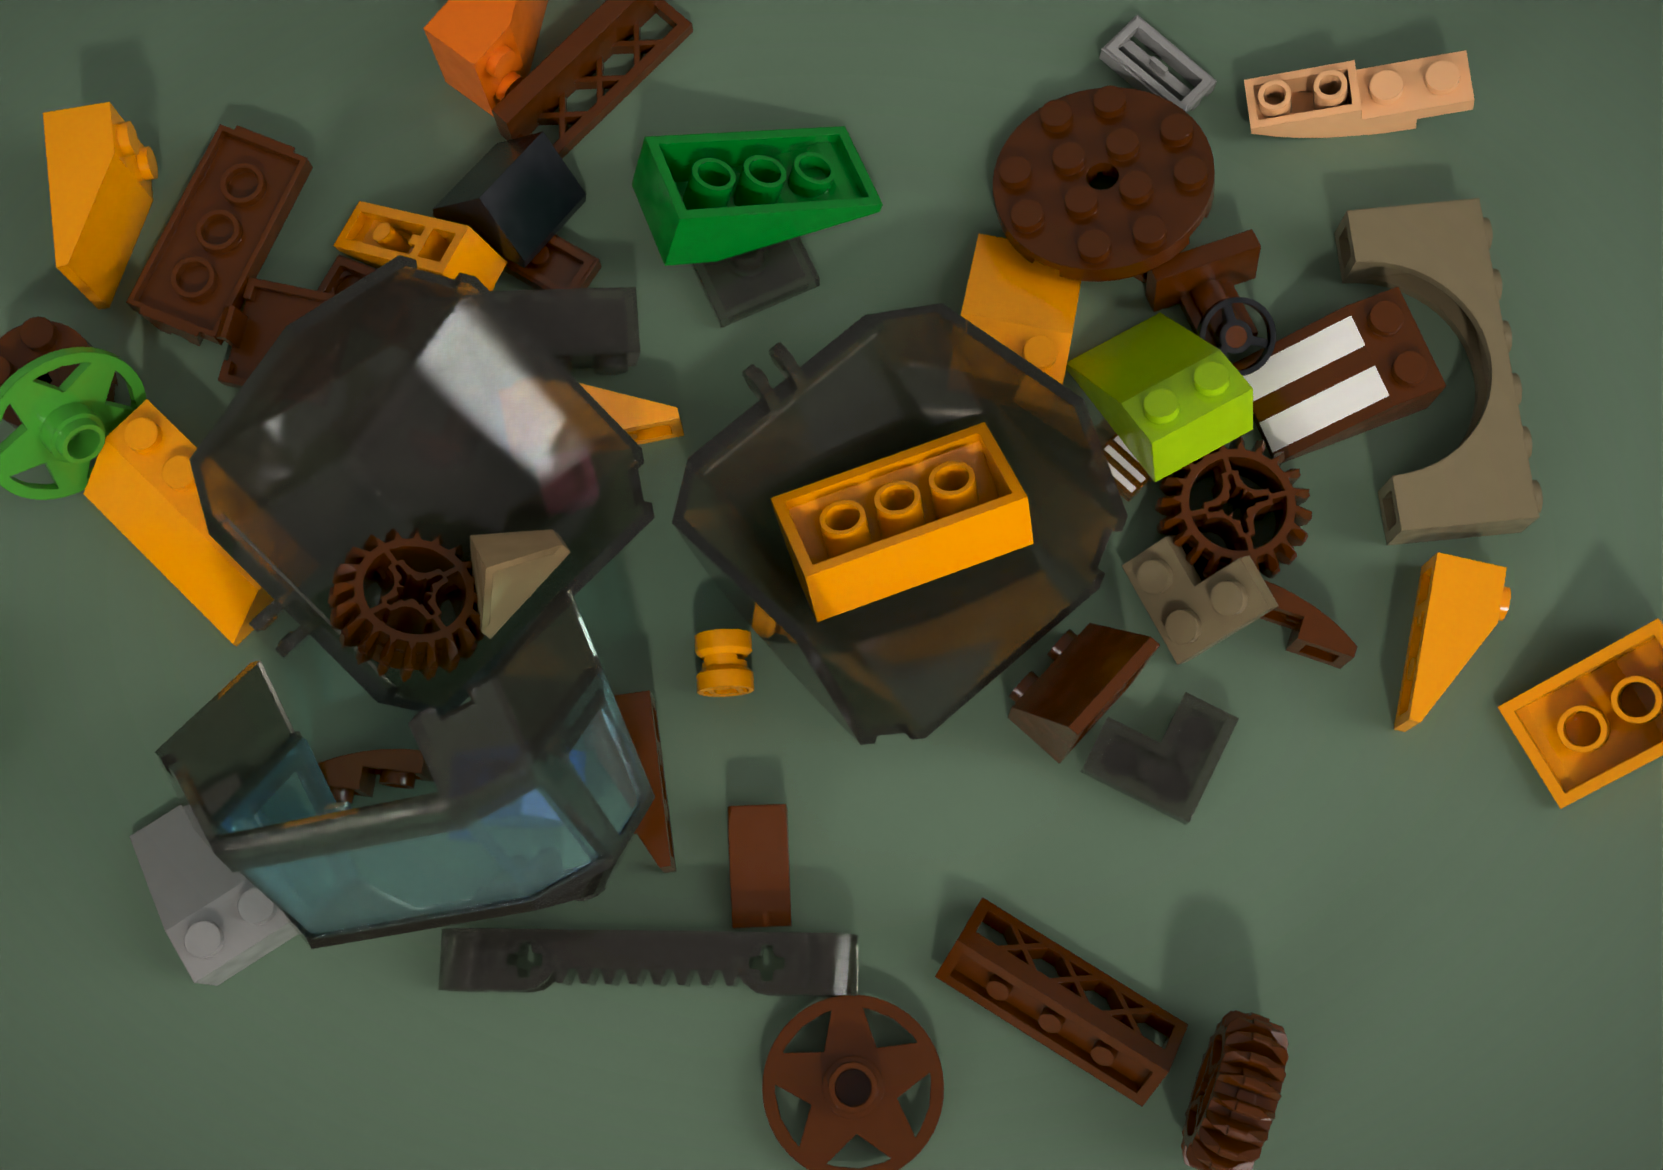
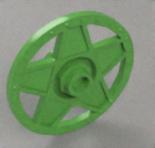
M71 347L53 351L34 359L17 370L0 387V422L5 410L10 405L22 423L0 443V486L17 496L35 500L58 499L85 490L93 467L89 469L90 461L102 450L105 444V437L147 399L144 386L137 373L119 356L94 347ZM79 364L59 387L36 379L61 366ZM115 370L127 384L131 406L106 400ZM45 463L54 483H26L12 477V475Z

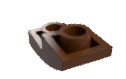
M378 749L360 751L338 756L302 770L300 782L314 790H318V800L352 805L354 795L373 798L377 775H380L379 784L395 788L414 789L416 780L433 782L437 759L425 750Z

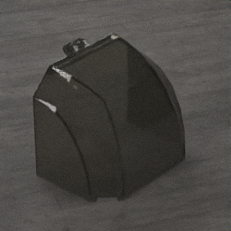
M401 255L287 325L189 459L209 535L274 599L249 625L257 633L265 631L286 610L300 626L295 631L287 633L278 642L275 651L283 659L312 636L378 703L446 718L655 518L652 503L644 501L638 471L644 464L642 448L475 276L460 272L455 279L433 274L417 269L415 259ZM393 527L402 538H409L410 532L418 527L421 539L431 542L432 538L441 533L443 539L442 547L450 550L462 544L464 554L461 561L466 562L471 561L470 535L553 529L562 537L571 551L491 639L485 635L484 639L477 643L475 653L468 661L460 659L458 667L451 674L438 667L435 677L431 678L429 682L419 670H413L411 678L403 683L399 674L400 669L391 667L386 674L379 677L377 672L378 662L371 659L358 665L355 658L358 647L341 649V643L339 642L341 630L331 629L330 615L332 609L329 608L328 595L330 588L334 586L332 583L334 572L340 564H344L346 554L351 550L352 546L362 549L364 541L368 539L370 534L384 542L386 533ZM376 582L364 591L365 600L370 609L377 606L380 601L382 589ZM449 600L443 602L440 607L442 611L440 619L447 627L456 620L451 602Z
M943 303L864 315L801 367H799L792 354L781 342L770 348L769 355L771 360L786 379L773 389L768 383V378L764 372L754 364L749 365L742 371L745 382L759 401L687 459L672 524L692 553L754 631L814 698L860 745L875 744L877 736L905 733L912 740L924 739L1100 588L1105 573L1098 566L1112 531L1122 532L1128 518L1084 399ZM985 422L1028 496L1034 544L817 622L798 580L770 498Z

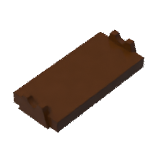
M220 124L126 303L162 332L170 335L171 333L176 334L197 346L201 345L203 339L222 345L224 340L215 337L224 307L231 305L239 310L241 309L245 301L243 295L248 278H256L313 169L308 158L296 154L295 147L238 125L234 130Z

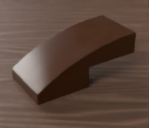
M1265 581L1279 606L1260 617V619L1292 629L1286 651L1339 669L1355 657L1358 646L1332 619L1296 594Z

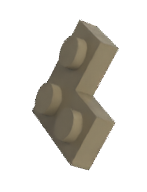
M1176 535L1164 537L1122 565L1177 665L1190 661L1279 606L1250 555L1238 558L1202 581L1193 565H1190L1186 560L1187 554L1183 547L1174 545L1173 537Z

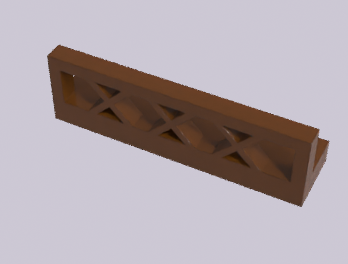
M606 0L492 109L501 136L508 141L530 135L541 125H559V139L553 144V147L563 159L693 33L692 23L665 0ZM655 14H658L673 27L663 39L641 40V27ZM634 35V41H628ZM634 53V67L625 75L604 76V63L613 54ZM641 53H647V54L641 59ZM597 70V76H591ZM611 88V89L604 95V89ZM597 89V102L588 111L567 112V98L576 90ZM567 124H574L567 130Z
M983 897L935 975L942 982L1142 1107L1169 1073L1188 1027L1187 1023ZM981 922L1003 934L1008 945H996L977 933L976 931ZM1032 959H1043L1053 965L1059 977L1049 978L1036 969ZM1084 991H1095L1106 998L1111 1010H1101L1091 1004ZM1137 1023H1146L1167 1036L1163 1047L1144 1037Z

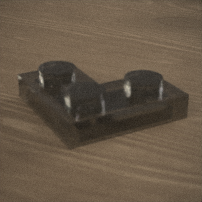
M1187 692L1182 696L1160 742L1107 717L1080 772L1187 825L1198 806L1239 718Z

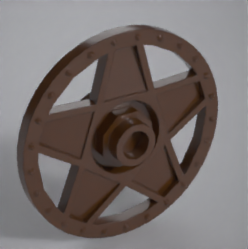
M840 995L821 1000L805 1008L791 1019L779 1033L770 1049L764 1068L762 1084L763 1103L769 1125L781 1146L795 1161L808 1170H899L921 1152L935 1131L944 1099L943 1071L939 1056L931 1039L920 1024L907 1012L894 1004L876 997ZM863 1008L894 1019L914 1037L917 1043L877 1048ZM831 1011L824 1052L783 1053L786 1046L804 1025ZM930 1073L929 1108L922 1126L915 1136L897 1098ZM775 1085L811 1105L800 1146L794 1141L781 1119ZM856 1134L891 1158L885 1162L862 1168L840 1167L827 1164Z

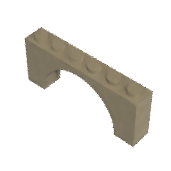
M1473 198L1347 210L1334 232L1342 284H1373L1391 289L1399 287L1402 293L1427 305L1451 327L1459 338L1469 358L1474 376L1475 403L1468 430L1457 449L1447 457L1428 467L1405 474L1392 475L1378 491L1386 545L1521 533L1539 518L1543 496L1539 482L1532 480L1529 458L1532 454V437L1528 427L1522 426L1519 405L1522 400V384L1519 375L1512 373L1509 352L1512 347V331L1508 321L1502 320L1499 305L1502 295V278L1499 270L1492 268L1489 252L1493 238L1490 220L1487 217H1483L1480 199Z

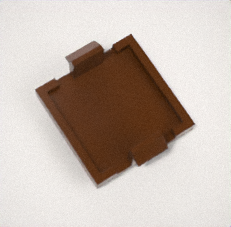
M249 277L243 298L246 300L243 312L235 306L229 305L224 307L215 338L224 340L232 346L228 360L223 361L218 381L230 387L326 407L356 302L346 296Z

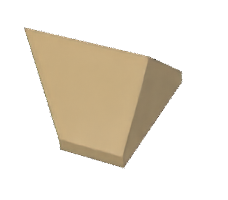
M553 529L470 535L472 577L475 578L474 591L477 593L478 598L477 612L480 614L481 632L491 639L571 553L562 537Z

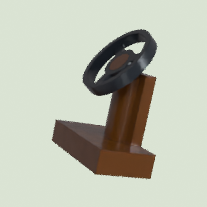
M1252 229L1178 253L1171 260L1147 272L1145 296L1153 312L1179 304L1194 334L1220 349L1224 355L1227 353H1242L1250 345L1263 347L1264 351L1257 361L1244 369L1238 370L1242 376L1249 375L1260 369L1269 360L1276 343V328L1268 310L1253 299L1239 297L1234 285L1256 278L1261 245ZM1244 304L1254 308L1263 318L1267 329V339L1257 337L1258 331Z

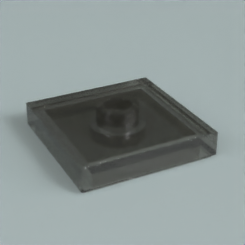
M800 237L717 262L691 264L720 328L820 286V278Z

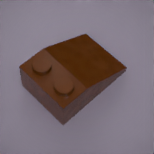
M1089 623L1079 635H1076L1069 629L1048 652L1047 655L1054 662L1040 677L1033 671L1029 672L1010 693L1009 697L1015 704L1011 708L1008 718L1060 764L1136 680L1160 644L1151 636Z

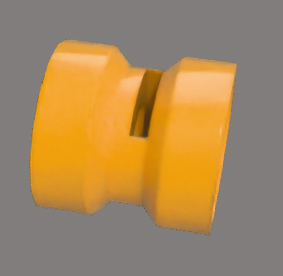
M714 629L695 635V653L704 660L702 670L696 675L697 693L699 695L730 697L745 695L754 691V673L748 668L747 661L745 660L752 652V634L750 631L742 629Z

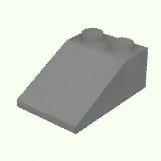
M232 773L129 836L164 930L194 983L218 986L320 921L236 776Z

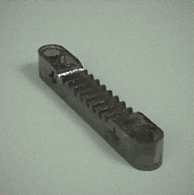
M442 929L438 990L534 993L546 990L555 982L571 986L577 973L581 984L588 986L596 985L600 973H602L605 984L619 986L624 973H626L630 985L642 987L648 972H650L652 981L656 986L666 987L671 973L674 972L678 985L690 987L695 973L698 972L702 985L707 988H713L719 973H722L728 987L737 988L740 979H742L743 983L753 991L767 996H858V935L802 932ZM529 946H531L532 952L542 955L543 959L541 966L531 968L530 977H528L527 970L517 967L518 956H526L529 952ZM773 948L777 959L785 960L784 969L775 970L773 980L763 981L762 973L757 969H752L753 960L762 959L764 949Z

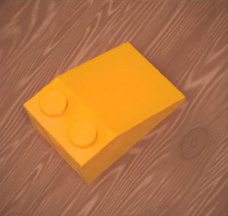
M110 102L43 112L56 268L98 310L110 308L153 203L152 179L158 178V166L154 152L150 146L144 147L137 137L133 124L130 121L125 122Z
M978 233L960 315L947 388L1056 409L1064 382L1081 281L1060 277V270L1046 266L1036 260L1033 263L1029 262L1012 246L1007 238Z
M1659 618L1498 706L1501 714L1560 809L1663 756V621Z

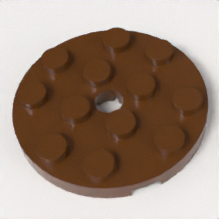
M1113 85L1078 91L1049 101L1028 116L1014 130L1004 144L998 156L993 176V196L997 217L1006 238L1012 246L1029 262L1033 263L1036 260L1046 266L1060 270V277L1088 282L1115 281L1146 273L1171 260L1190 243L1189 237L1200 225L1202 219L1208 217L1215 190V169L1212 150L1207 137L1196 121L1182 108L1161 96L1146 91ZM1102 171L1103 176H1110L1117 180L1115 185L1104 190L1094 189L1089 186L1090 182L1097 178V172Z

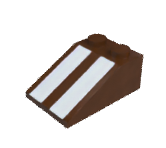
M1399 287L1346 305L1276 341L1269 360L1257 371L1243 376L1253 388V419L1271 458L1275 453L1284 451L1285 459L1283 463L1427 409L1446 387ZM1264 348L1233 363L1237 370L1252 365L1261 356Z

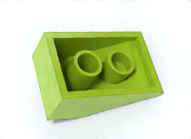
M1161 312L1067 362L1066 370L1154 482L1167 477L1253 430L1252 386L1220 349Z

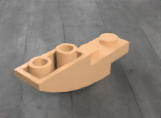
M1466 50L1357 70L1355 60L1244 80L1251 134L1273 137L1332 138L1416 129L1417 119L1473 110L1475 101Z

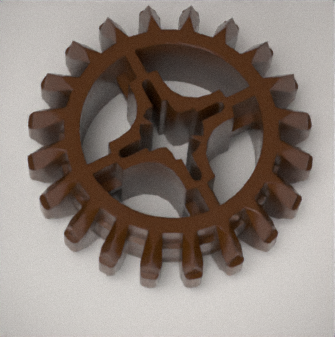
M1240 436L1230 442L1228 449L1223 445L1174 472L1173 476L1163 478L1160 483L1159 489L1167 496L1158 498L1155 504V511L1168 517L1160 520L1158 523V533L1176 535L1173 537V543L1178 547H1183L1187 554L1186 560L1190 565L1194 566L1195 563H1198L1204 567L1200 574L1202 581L1238 558L1249 555L1259 573L1261 572L1264 576L1272 579L1280 572L1279 562L1290 565L1297 557L1293 546H1302L1308 538V533L1300 526L1309 523L1312 519V511L1299 505L1306 502L1309 498V489L1292 487L1301 475L1300 468L1289 469L1286 472L1280 468L1285 459L1284 451L1275 453L1271 459L1262 455L1265 450L1264 440L1257 441L1250 451L1245 449V442L1243 437ZM1213 475L1215 482L1211 490L1213 500L1204 502L1200 509L1190 511L1189 497L1191 488L1202 479ZM1240 476L1252 480L1263 490L1247 487L1242 482ZM1226 503L1234 504L1233 510L1237 507L1242 510L1244 514L1240 520L1232 519L1233 512L1229 516L1224 513L1222 509ZM1275 512L1276 524L1272 540L1254 549L1251 540L1255 535L1254 522L1262 520L1266 513ZM1212 532L1219 535L1224 540L1227 549L1212 543L1202 533Z
M393 527L386 533L384 542L370 534L368 539L364 541L362 549L352 546L351 550L346 554L344 564H340L334 572L332 580L334 586L330 588L328 595L329 608L332 609L330 615L331 629L341 630L339 638L341 649L358 647L355 656L358 665L371 659L377 661L379 677L386 674L390 667L400 669L399 674L403 683L411 678L413 670H419L429 682L431 678L435 677L438 667L451 674L458 667L460 659L468 661L474 655L477 643L482 641L485 635L480 630V614L477 612L478 598L477 593L474 591L475 578L472 577V561H461L464 554L462 544L448 550L442 547L443 539L441 533L432 538L430 542L421 539L418 527L410 532L409 538H402ZM376 582L382 589L380 601L377 606L370 609L365 600L364 591ZM449 600L453 606L456 620L446 627L440 619L442 614L440 607L443 602Z
M1237 1010L1227 1013L1222 1018V1021L1217 1024L1214 1035L1210 1037L1206 1053L1203 1054L1202 1063L1190 1096L1189 1106L1185 1113L1186 1121L1182 1130L1183 1140L1181 1143L1185 1165L1198 1170L1253 1169L1254 1162L1260 1158L1264 1142L1268 1140L1269 1129L1272 1121L1275 1119L1278 1101L1282 1097L1280 1093L1286 1077L1285 1066L1289 1058L1287 1053L1289 1043L1283 1026L1269 1022V1018L1253 1012L1243 1013Z

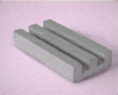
M1138 15L1101 49L1099 59L1132 87L1161 96L1182 108L1186 113L1190 110L1193 111L1200 104L1201 99L1204 96L1207 97L1214 90L1217 83L1212 76ZM1132 36L1136 37L1195 88L1191 91L1168 71L1167 66L1156 57L1149 56L1130 38Z

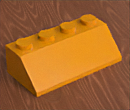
M148 399L105 437V444L97 456L83 494L236 647L319 568L302 549Z
M985 422L770 498L798 580L817 622L1034 544L1028 496Z

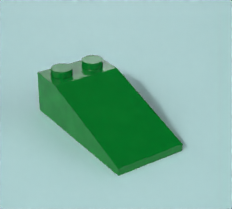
M845 126L645 136L631 184L665 266L717 262L878 213L883 206Z

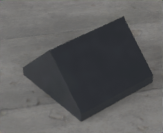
M542 131L495 144L433 208V217L470 226L498 254L525 268L584 204L586 193Z

